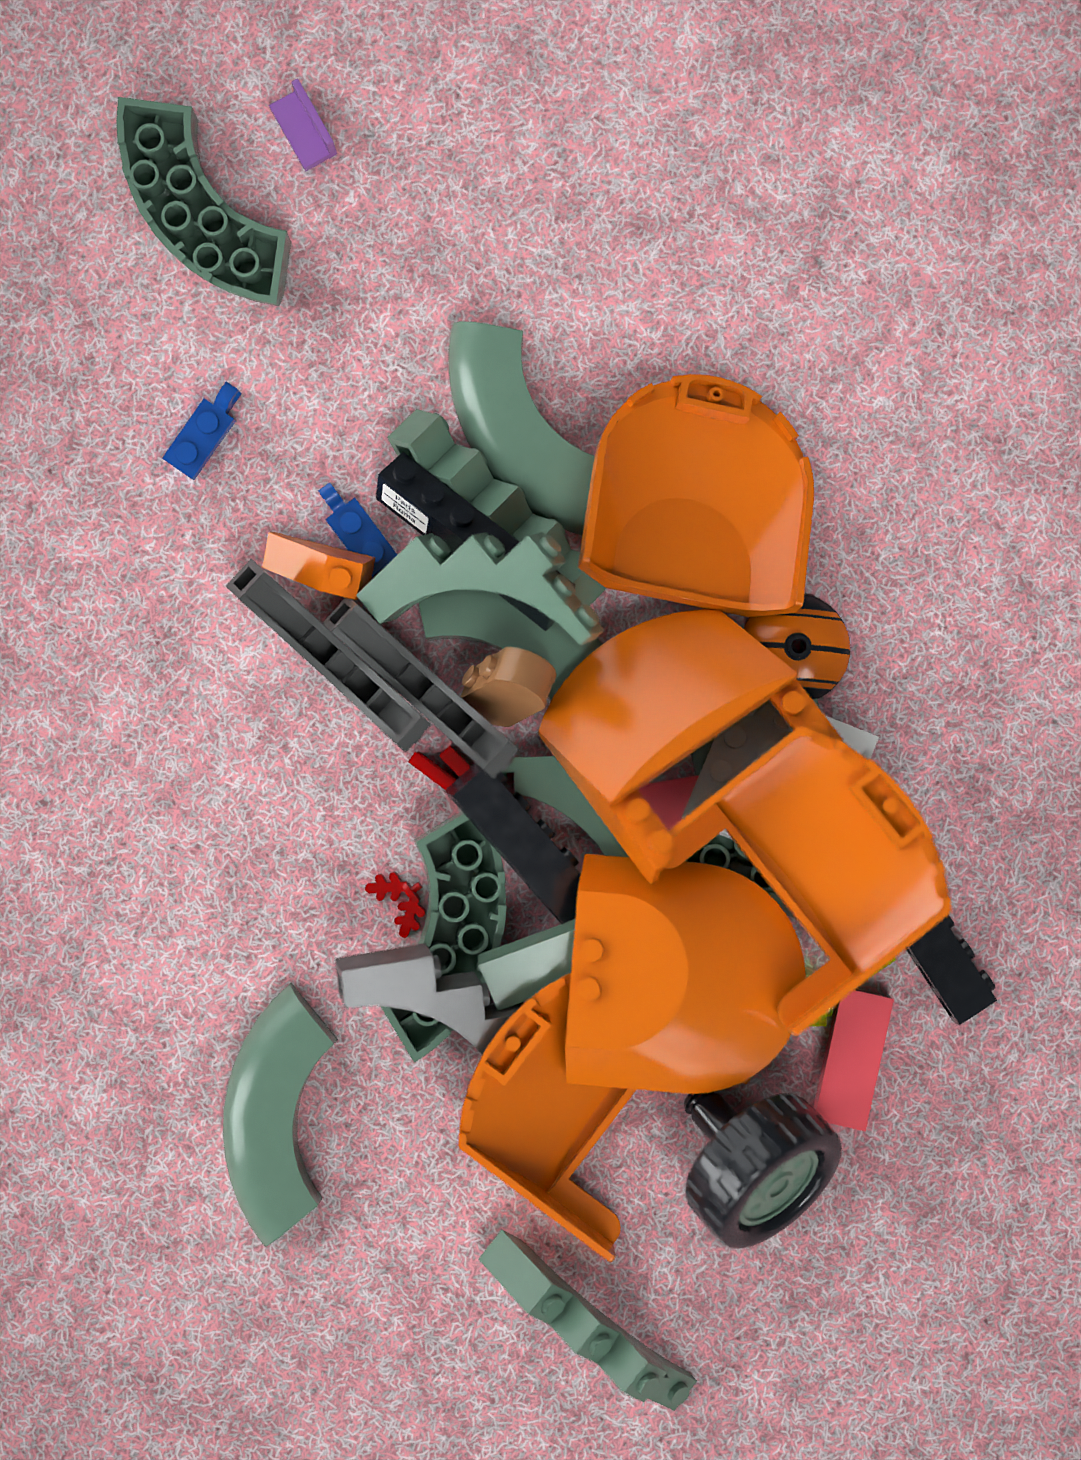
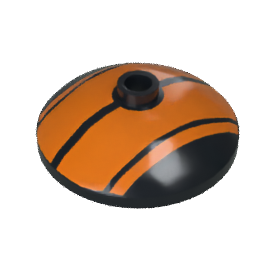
M804 594L803 606L796 613L749 617L743 628L799 674L796 680L811 699H819L830 692L842 679L848 667L850 639L847 628L838 613L826 602L816 597ZM794 640L803 642L804 651L802 653H795L792 650L791 645Z

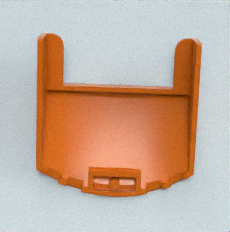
M699 609L663 615L633 626L606 641L589 654L564 680L553 696L538 730V735L649 884L658 880L662 868L673 859L676 852V843L673 836L638 791L642 786L768 700L771 701L793 731L799 726L814 729L816 732L831 738L839 739L842 742L844 740L796 680L799 674L721 610Z
M799 726L669 830L676 843V852L671 862L663 867L665 869L679 866L725 830L829 959L788 992L779 1002V1019L790 1034L798 1036L952 912L951 896H949L943 860L940 859L929 827L908 795L892 777L871 759H867L841 740L816 732L814 729Z
M568 973L543 987L522 1004L498 1030L485 1049L470 1080L463 1102L459 1124L458 1148L608 1262L612 1263L616 1258L614 1243L621 1231L619 1218L607 1206L572 1181L570 1177L637 1089L566 1083L565 1042L571 973ZM751 1078L743 1081L742 1083L747 1085Z

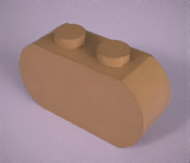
M506 647L494 655H488L484 661L476 666L472 665L468 668L462 679V685L465 687L461 698L490 724L511 727L545 709L547 698L557 673L554 667L539 655L520 648Z

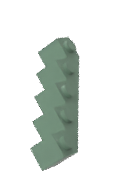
M416 409L387 437L397 456L404 452L519 542L528 535L539 532L553 537L561 547L560 554L567 561L557 571L576 585L574 594L582 604L590 606L605 591L606 588L578 568L580 552L571 549L565 537L563 526L555 519H547L532 514L525 500L526 495L524 491L515 484L494 479L487 467L488 461L481 451L476 448L471 449L455 444L448 431L449 425L441 415Z

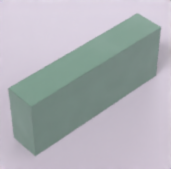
M575 919L478 955L479 968L497 1011L528 1000L543 987L571 973Z

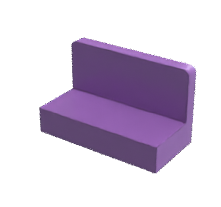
M297 78L291 82L294 92L270 104L269 107L306 172L337 155V151L330 134Z

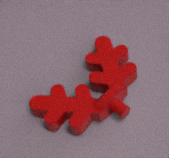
M397 872L389 874L391 882H387L382 874H378L375 876L376 882L368 883L365 886L367 893H377L376 899L378 901L384 900L388 892H392L390 896L392 901H397L402 892H405L409 897V901L400 902L397 906L400 911H405V914L394 919L395 924L401 925L399 935L402 938H406L409 936L411 928L417 931L421 927L420 922L415 916L424 917L426 915V910L419 904L421 898L417 894L423 886L420 882L411 886L407 880L402 881Z

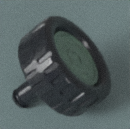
M714 1092L688 1094L684 1101L686 1113L691 1114L694 1123L710 1139L696 1158L688 1174L685 1184L687 1203L707 1229L727 1247L735 1249L751 1247L784 1230L816 1201L837 1170L842 1155L839 1136L825 1119L798 1095L789 1093L773 1095L756 1102L739 1114L733 1110L721 1095Z

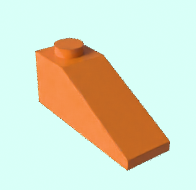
M270 531L268 532L262 568L321 592L358 600L359 598L356 595L372 579L376 557Z

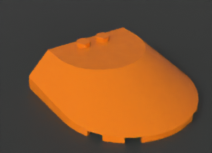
M701 374L676 375L670 381L661 382L656 385L650 383L628 397L626 402L612 415L597 445L578 568L605 588L706 609H717L725 613L745 617L796 613L803 606L814 505L813 472L809 457L803 456L796 441L799 436L781 412L776 415L768 406L760 401L762 398L760 394L744 385L721 377Z
M585 854L576 906L565 1042L566 1083L699 1094L732 1087L749 1079L765 1068L779 1054L792 1035L779 1019V1002L788 992L806 979L805 962L800 941L792 923L780 905L755 882L741 874L719 866L683 862L672 869L662 868L658 880L649 884L630 857Z

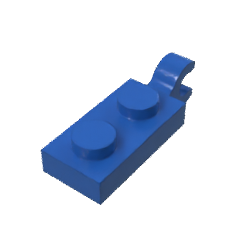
M226 381L219 390L213 404L203 398L162 459L192 480H195L236 422L228 413L242 393Z
M329 482L318 490L334 512L325 520L348 551L376 557L372 574L373 578L397 556V553L356 498L345 503Z

